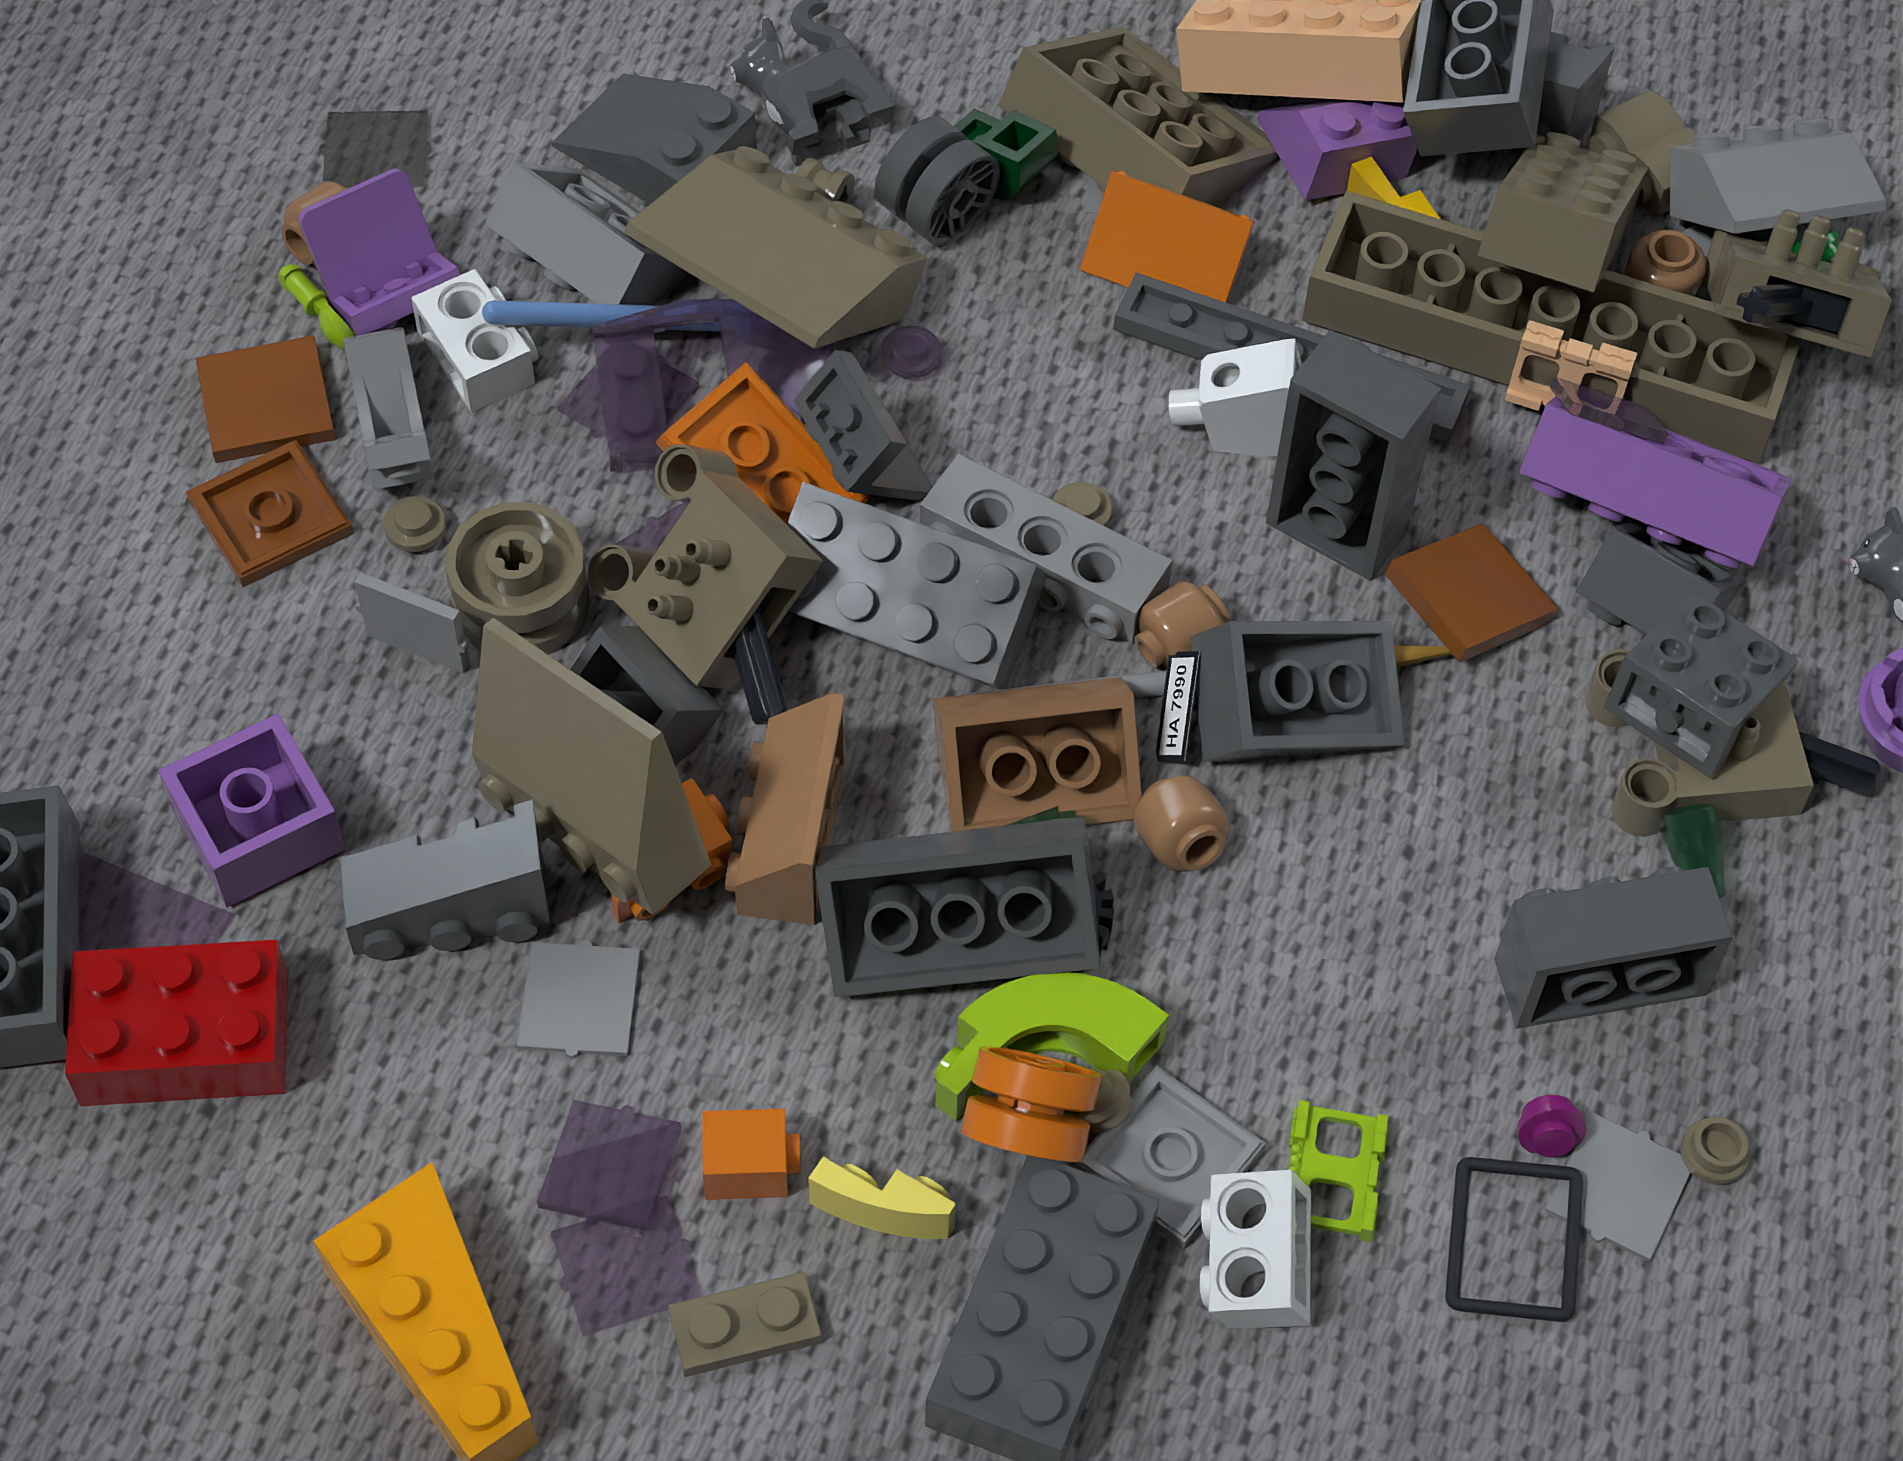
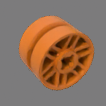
M980 1046L972 1082L984 1090L998 1094L999 1097L987 1095L968 1097L960 1132L973 1140L1004 1150L1051 1160L1080 1162L1084 1157L1090 1125L1081 1118L1065 1113L1064 1110L1077 1112L1094 1110L1102 1075L1092 1069L1048 1056L1009 1048Z

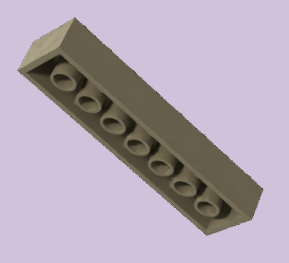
M1350 191L1345 192L1311 272L1302 321L1506 385L1510 383L1520 344L1529 320L1564 330L1562 340L1569 341L1571 338L1593 345L1592 349L1598 351L1602 342L1636 352L1637 356L1619 408L1620 411L1734 456L1756 463L1760 462L1776 420L1802 338L1717 315L1713 302L1608 270L1605 271L1595 291L1591 292L1477 256L1484 232ZM1528 355L1525 357L1521 374L1526 380L1545 386H1552L1556 383L1560 368L1555 361L1536 355ZM1586 373L1583 376L1579 392L1586 398L1610 404L1614 401L1618 384L1614 379L1595 373Z

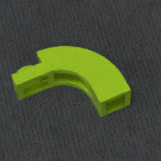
M1060 972L1036 974L1012 980L985 993L958 1016L957 1044L961 1047H953L941 1060L934 1073V1079L936 1080L935 1106L957 1121L965 1112L968 1097L980 1095L984 1091V1089L972 1082L980 1046L1002 1047L1030 1053H1065L1088 1062L1098 1070L1120 1071L1130 1083L1164 1044L1169 1014L1135 991L1119 983L1097 976Z

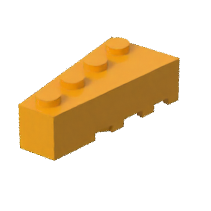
M433 1162L313 1240L324 1272L460 1461H514L538 1444L530 1412Z

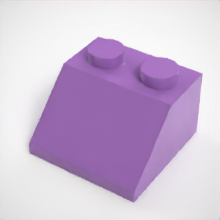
M1321 99L1261 110L1257 117L1304 200L1345 193L1347 191L1351 164L1371 156L1390 183L1404 179L1408 174L1418 149L1403 113L1404 101L1383 102Z

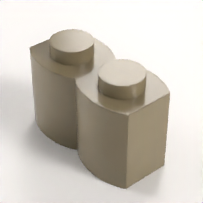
M1650 90L1595 115L1589 139V149L1598 154H1602V151L1605 149L1621 151L1636 158L1635 165L1647 168L1648 170L1636 205L1642 204L1652 216L1658 217L1670 211V147L1693 144V136L1697 133L1684 127L1679 115L1670 103L1660 94Z

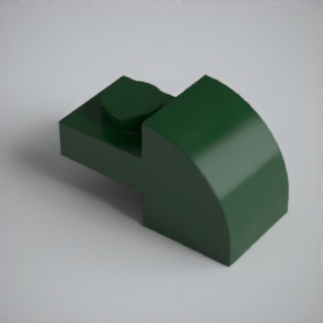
M974 108L954 125L968 140L975 142L998 160L1000 164V179L993 196L996 199L1004 200L1014 197L1054 162L1058 154L1059 144L1056 129L1015 110H1012L1002 120H999Z

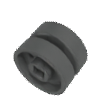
M928 117L909 128L888 152L877 174L875 197L883 207L900 220L907 222L910 228L935 246L947 245L965 228L976 222L990 204L999 183L1000 164L995 157L975 142L968 140L962 132L942 117Z

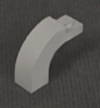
M403 327L343 338L373 490L434 479Z

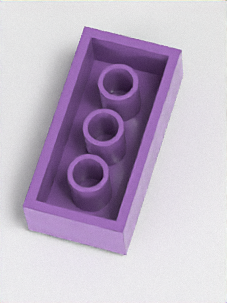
M1563 389L1546 404L1519 473L1533 478L1530 485L1542 493L1557 498H1565L1567 492L1589 500L1588 509L1602 517L1621 522L1625 515L1648 524L1646 532L1651 536L1676 545H1680L1684 538L1706 547L1704 555L1709 559L1732 568H1740L1742 562L1754 566L1767 541L1793 478L1566 389Z

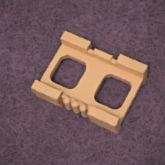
M1529 320L1504 400L1539 411L1541 404L1546 406L1563 389L1581 395L1579 388L1583 376L1586 373H1595L1614 379L1617 382L1618 389L1614 401L1604 405L1619 410L1637 353L1603 342L1598 351L1592 349L1593 345L1571 338L1569 341L1562 340L1564 330ZM1536 355L1555 361L1560 368L1556 383L1552 386H1545L1523 378L1521 371L1525 357Z

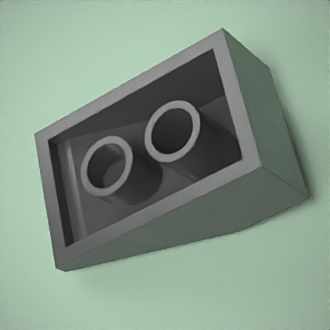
M623 73L552 142V147L641 200L651 204L710 155L736 150L740 146L757 150L755 112L710 86Z
M1229 621L1190 636L1191 651H1200L1195 689L1203 762L1250 761L1405 746L1391 621Z

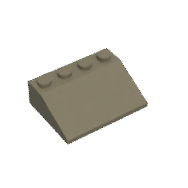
M1123 26L1023 47L998 105L1008 114L1015 110L1056 129L1059 144L1057 157L1064 163L1077 167L1097 182V187L1103 193L1105 192L1111 171H1124L1131 177L1218 207L1280 158L1266 133L1213 93L1182 91L1180 69Z
M746 146L710 155L627 223L624 234L814 349L900 321L907 312L928 260L927 257L910 248L911 242L905 236L892 230L876 228L863 220V213L856 207L840 201L832 202L815 192L817 187L810 180L796 174L781 172L769 164L770 159L767 155Z
M492 618L483 625L472 756L483 778L478 783L482 795L494 809L501 813L507 809L514 813L513 805L533 799L540 842H544L548 838L559 846L563 855L576 869L585 872L589 868L599 875L605 886L617 899L624 903L632 899L654 915L712 866L663 733L495 618Z

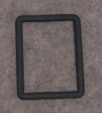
M1465 1157L1458 1162L1455 1173L1445 1299L1449 1307L1462 1312L1566 1322L1572 1318L1576 1305L1583 1196V1176L1579 1170L1568 1166ZM1469 1171L1570 1180L1561 1308L1459 1297Z

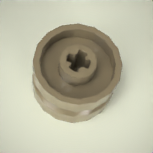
M503 502L475 513L458 527L447 546L445 571L448 587L452 594V607L460 610L464 636L468 637L471 640L470 643L479 651H481L483 625L492 618H495L548 655L559 651L578 635L589 615V585L585 573L584 547L575 527L556 510L532 502Z

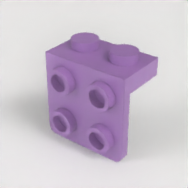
M400 169L388 170L306 207L298 216L299 225L332 309L356 335L394 328L397 320L414 313L411 297L460 276L458 267L436 251L410 178Z

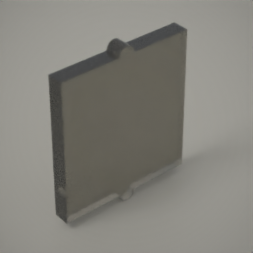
M428 110L328 112L326 143L319 147L320 154L324 156L323 182H336L345 188H351L388 170L397 168L409 176L413 187H424L426 155L432 152L431 144L427 142Z

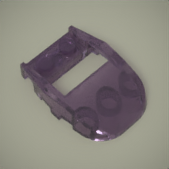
M733 299L679 300L593 325L592 342L610 472H622L623 462L657 463L660 455L663 453L662 449L655 443L667 430L654 333L665 331L666 327L719 322L727 378L747 362L804 425L806 422L793 399L835 351L832 343L814 349Z

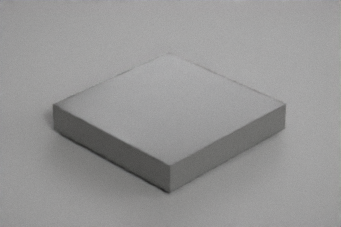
M1156 1065L1131 1095L1133 1106L1127 1117L1114 1128L1099 1133L1085 1149L1083 1160L1075 1162L1074 1168L1160 1199L1155 1229L1184 1249L1202 1227L1201 1207L1203 1200L1210 1198L1211 1175L1246 1173L1262 1154L1266 1143Z

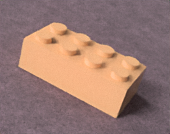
M1196 0L1176 28L1182 91L1403 102L1406 98L1421 0Z

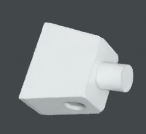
M1295 338L1207 354L1201 360L1199 388L1170 390L1169 414L1172 425L1204 424L1212 450L1216 452L1277 456L1290 379L1302 365Z

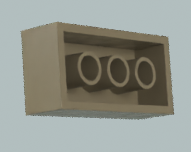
M1549 132L1546 134V137L1536 135L1535 147H1528L1498 187L1477 256L1594 292L1627 234L1648 169L1635 165L1636 158L1621 151L1605 149L1602 151V154L1579 148L1580 141L1565 134Z

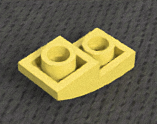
M825 1157L821 1159L808 1178L809 1203L852 1224L887 1234L922 1239H948L955 1229L956 1203L951 1200L949 1193L941 1185L930 1178L917 1176L914 1179L896 1169L884 1189L880 1190L875 1180L861 1168L852 1164H844L841 1167Z

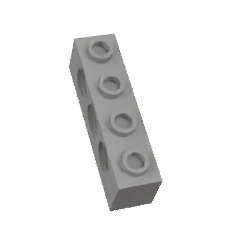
M959 453L920 504L921 524L1037 564L1048 574L1037 603L1047 610L1056 612L1063 609L1083 619L1088 628L1100 637L1106 639L1118 637L1133 644L1134 637L1140 633L1138 618L1142 607L1169 588L1173 560ZM983 526H991V527H995V528H990V529H988V528H982V527H983ZM1034 553H1046L1049 555L1041 556ZM1095 579V580H1100V581H1102V582H1101V583H1093V582H1089V581H1087V580Z

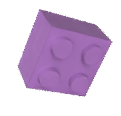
M275 714L158 770L171 808L226 908L346 850L336 812L279 714Z

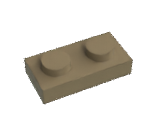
M805 1271L668 1305L684 1377L822 1343V1335Z

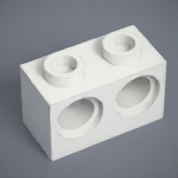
M476 269L411 297L418 333L471 413L535 384L532 362L538 360V353L530 334L524 327L516 330L514 325H492L484 320L482 309L487 302L506 300L496 286L490 289L487 287Z
M1293 1170L1211 1175L1210 1198L1203 1200L1201 1207L1203 1233L1205 1238L1210 1240L1209 1265L1203 1266L1200 1273V1293L1204 1306L1209 1308V1312L1227 1328L1309 1326L1311 1189ZM1266 1204V1213L1261 1222L1252 1228L1242 1229V1220L1246 1212L1255 1205ZM1265 1271V1282L1261 1290L1251 1297L1241 1298V1289L1244 1281L1255 1272Z

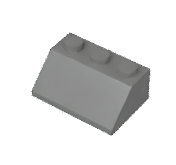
M1826 119L1796 120L1793 122V130L1780 132L1777 126L1744 128L1743 137L1730 139L1727 133H1700L1693 136V144L1670 147L1671 217L1736 234L1774 228V225L1779 221L1781 212L1785 209L1793 210L1800 214L1798 224L1811 222L1812 217L1815 215L1836 219L1886 211V199L1853 133L1830 129L1829 120Z
M514 163L485 222L486 226L503 237L501 244L504 248L522 258L536 260L546 267L543 273L549 280L567 289H577L588 297L586 303L653 306L689 274V272L624 234L627 223L638 215L640 211L579 169Z

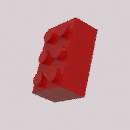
M278 940L73 951L65 1076L80 1107L285 1094L289 973Z

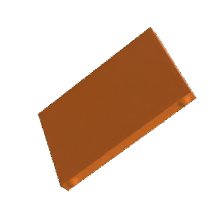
M1114 170L1111 171L1079 270L1086 272L1088 275H1095L1125 287H1129L1137 272L1228 303L1255 221L1251 220L1247 215H1238L1131 177L1124 171Z

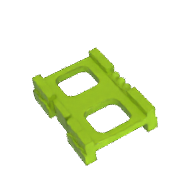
M1299 1100L1298 1106L1294 1108L1288 1146L1291 1150L1287 1170H1293L1308 1187L1315 1182L1346 1187L1353 1194L1351 1215L1348 1219L1336 1220L1311 1214L1312 1228L1359 1236L1358 1240L1373 1241L1378 1208V1193L1374 1191L1379 1164H1383L1388 1133L1387 1115L1377 1114V1117L1311 1106L1309 1101ZM1331 1121L1358 1127L1361 1131L1359 1154L1354 1158L1324 1154L1318 1151L1315 1142L1319 1123Z

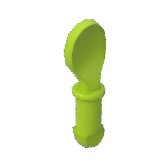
M287 264L281 267L278 279L282 287L286 291L288 290L303 306V310L307 315L315 316L317 314L319 316V326L327 341L344 351L343 338L355 335L344 320L329 306L330 301L327 293L319 290L302 272L300 266Z

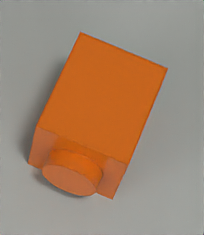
M785 1108L702 1111V1164L705 1200L788 1197L787 1175L801 1174L800 1133H786Z

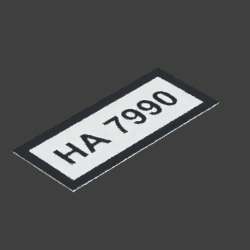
M1200 651L1177 652L1168 657L1156 745L1158 761H1185Z

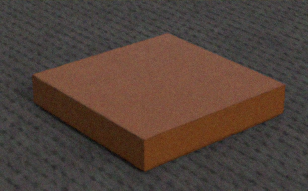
M314 335L195 358L215 463L266 454L294 440L298 442L300 447L336 440Z
M296 440L186 491L190 505L242 587L354 534L351 523Z
M1484 523L1390 561L1385 572L1386 577L1459 663L1541 628L1551 622L1558 611L1554 603Z

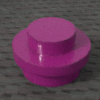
M1543 1095L1529 1101L1522 1109L1521 1118L1517 1124V1134L1521 1146L1530 1153H1539L1545 1157H1558L1568 1153L1583 1141L1587 1131L1585 1119L1581 1111L1574 1106L1571 1100L1560 1095Z

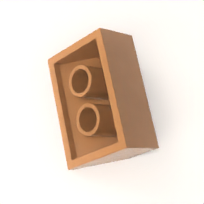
M1121 677L933 698L937 751L951 832L1085 817L1086 825L1134 819L1135 809L1142 798L1133 692Z
M830 693L770 717L764 742L754 741L752 744L748 778L756 780L753 797L742 796L740 802L737 835H744L745 839L742 853L731 852L729 856L725 890L735 892L737 915L815 925L819 904L815 869L822 847L830 845L846 760L845 694Z

